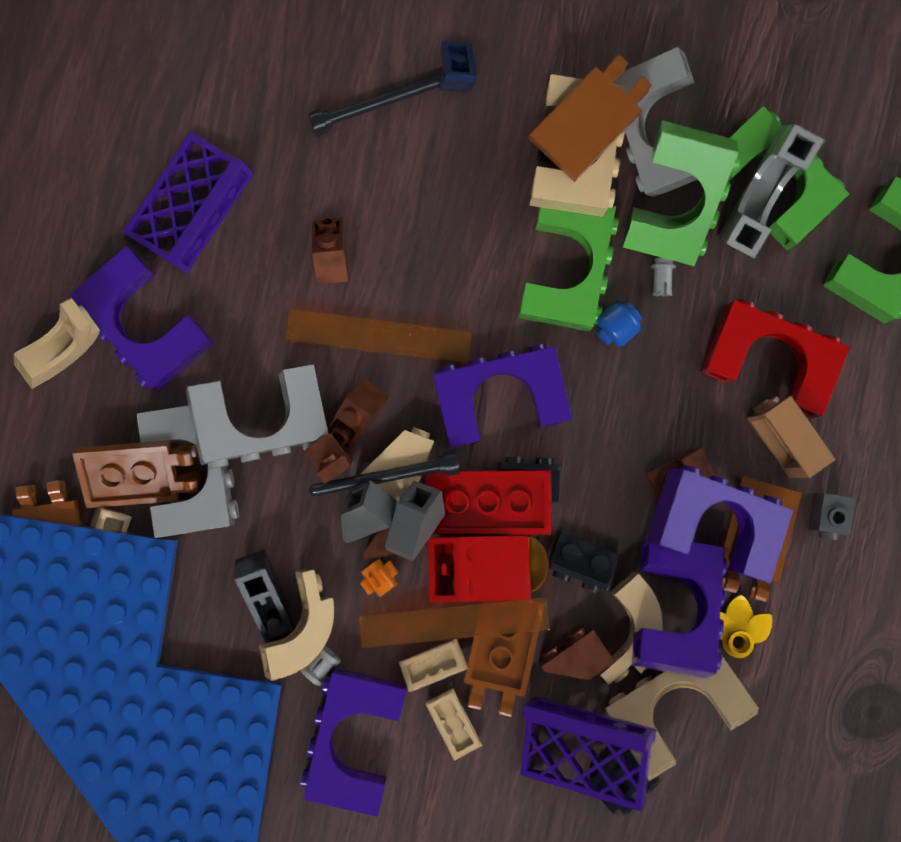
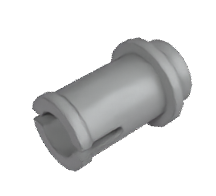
M655 258L654 264L651 265V268L654 269L652 296H672L673 269H676V265H673V260Z

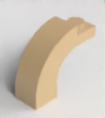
M71 298L60 304L59 320L47 334L14 353V365L31 389L63 371L82 356L94 343L100 330L82 305L78 307Z
M314 569L295 571L302 613L294 631L283 639L259 645L265 677L270 680L292 675L310 664L324 648L331 633L334 620L333 598L328 596L320 597L319 593L323 591L322 581L319 574H315Z
M634 571L610 591L626 610L630 629L624 645L611 656L615 662L599 673L608 685L613 681L615 683L621 681L629 673L628 668L632 662L634 633L642 628L663 630L662 613L657 598L645 580ZM634 666L635 669H637L640 673H642L646 669L644 667Z

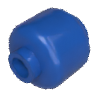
M615 301L597 318L599 329L595 333L607 346L612 342L614 345L622 347L640 332L642 317L629 302L626 301L623 304Z

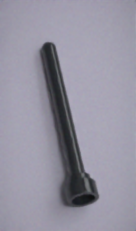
M442 73L327 113V110L321 112L320 109L308 113L314 133L318 137L328 133L327 130L333 128V124L440 87Z
M456 450L443 451V455L437 456L438 459L331 480L325 484L323 482L312 484L309 487V494L316 497L346 491L370 480L375 484L435 472L447 473L448 476L460 474Z

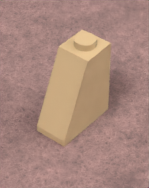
M413 427L412 432L404 430L361 474L428 461L434 445V441L429 439L430 433ZM422 475L376 485L396 499L398 503L412 482H420Z

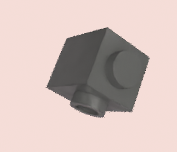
M814 493L808 529L819 531L818 537L838 540L839 534L850 536L855 498Z

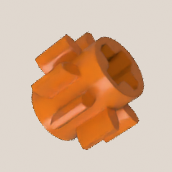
M379 558L361 571L365 579L360 584L368 595L375 591L381 597L398 584L394 578L398 574V570L391 561L384 564Z

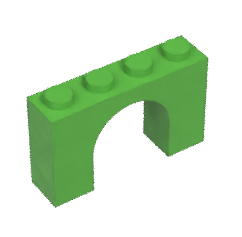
M764 106L730 137L737 140L739 153H742V158L737 172L731 171L727 182L735 177L747 164L764 157L782 126L780 118L774 112L768 111ZM816 155L807 170L800 169L794 174L797 188L795 199L791 206L768 227L771 229L770 234L787 251L797 245L849 195L845 190L843 182L839 178L832 176L823 167L822 161Z
M662 121L652 149V163L692 174L700 181L704 192L694 208L676 216H666L633 207L624 232L623 248L695 266L698 256H704L708 246L706 235L709 228L714 229L719 217L717 207L719 202L725 201L728 196L730 182L727 181L731 171L737 172L742 153H739L737 140Z
M896 176L883 185L869 211L901 231V179ZM850 254L837 260L822 286L882 323L901 318V272L895 275L878 272Z
M616 206L608 208L603 217L539 207L535 230L568 236L579 242L587 253L589 271L582 283L569 289H556L526 283L523 289L518 318L590 332L594 324H597V318L602 314V306H598L600 294H605L608 277L603 276L605 264L610 265L614 247L609 246L611 235H616L619 224V217H615Z

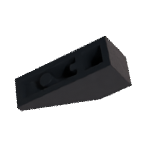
M265 549L236 559V584L265 643L285 638L294 631L295 626L277 575Z

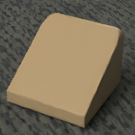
M97 507L90 527L127 533L132 516L105 507Z

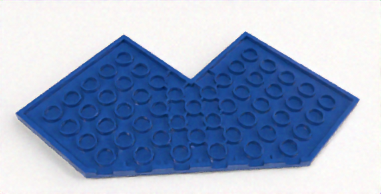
M0 514V682L117 842H259L283 683L159 664L178 540Z

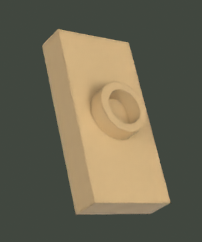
M453 639L399 662L409 692L468 669L458 639Z
M454 688L425 702L454 761L482 746V742Z

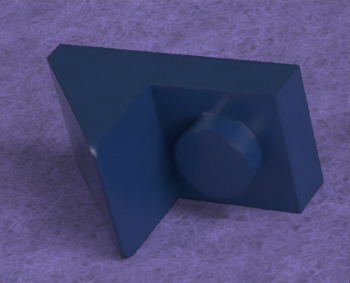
M442 41L440 50L442 62L440 90L470 92L477 79L472 44Z

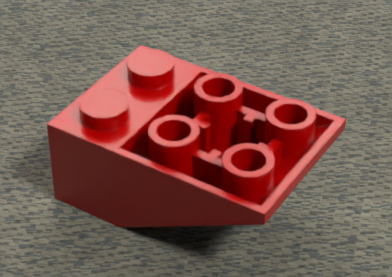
M529 536L429 538V602L531 600Z

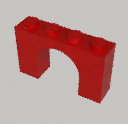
M738 299V301L734 300L726 305L700 372L726 383L736 381L747 352L754 341L761 337L779 339L791 348L797 360V375L789 396L793 398L804 415L811 418L824 416L850 347L841 344L842 340L830 334L822 336L812 332L813 328L807 324L787 322L780 313L774 311H766L765 313L755 309L756 305L750 301Z

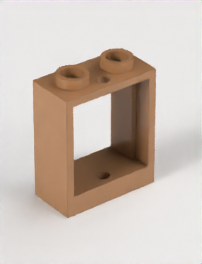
M775 396L770 400L767 398L752 408L755 413L747 418L789 479L810 478L836 460L791 396L781 399Z

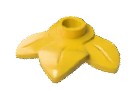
M738 595L732 599L726 608V612H720V619L724 623L723 634L720 638L724 650L734 658L747 657L753 651L754 644L765 641L769 636L773 622L772 615L767 613L753 615L751 606L743 595ZM740 636L742 638L741 646L734 647V638Z

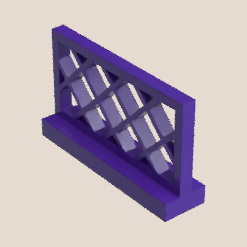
M190 132L122 232L187 274L254 173L240 159L235 156L234 158ZM197 144L202 147L204 158L189 161L188 153L193 145ZM221 160L228 163L222 174L212 175L211 163ZM205 165L207 178L192 181L190 168ZM185 170L187 183L172 186L171 178L174 173ZM209 185L210 193L206 199L196 201L194 188ZM188 190L190 203L175 206L173 193ZM168 195L170 208L155 211L154 203L157 198ZM191 210L193 218L189 224L179 226L177 213ZM171 215L173 228L158 231L157 218ZM151 221V234L139 236L135 233L141 222ZM174 235L175 245L167 254L161 249L160 238Z
M538 697L524 705L523 718H526L520 775L637 811L644 809L651 746L655 742L656 737L655 728ZM535 723L544 725L552 737L541 743L534 733ZM566 732L575 734L581 743V746L572 752L561 738V735ZM597 740L605 742L612 752L610 756L602 761L591 746ZM552 741L556 742L565 756L556 763H554L544 748ZM585 749L595 764L585 772L574 757L575 754ZM627 749L642 753L640 765L633 770L621 754ZM537 751L548 766L544 771L530 768L531 756ZM613 758H616L626 773L617 780L613 779L604 766ZM568 760L578 776L573 780L564 778L557 766ZM598 769L608 785L603 789L594 787L587 775ZM629 778L637 789L636 799L625 796L618 784Z

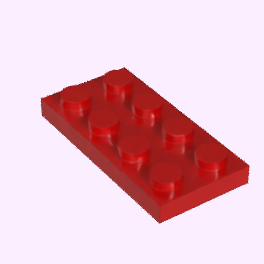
M460 470V474L448 476L447 473L441 474V472L426 474V485L442 491L445 516L432 534L551 535L553 533L551 470Z

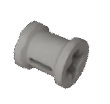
M324 646L319 655L300 671L312 683L321 686L324 682L322 678L334 665L338 666L341 660L331 649Z

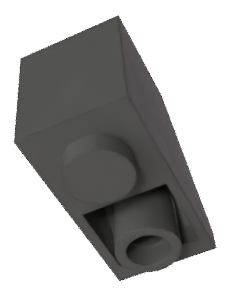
M371 480L349 489L341 513L343 541L350 543L390 527L397 500Z
M417 481L412 482L397 503L385 544L386 550L414 561L445 516L442 491Z

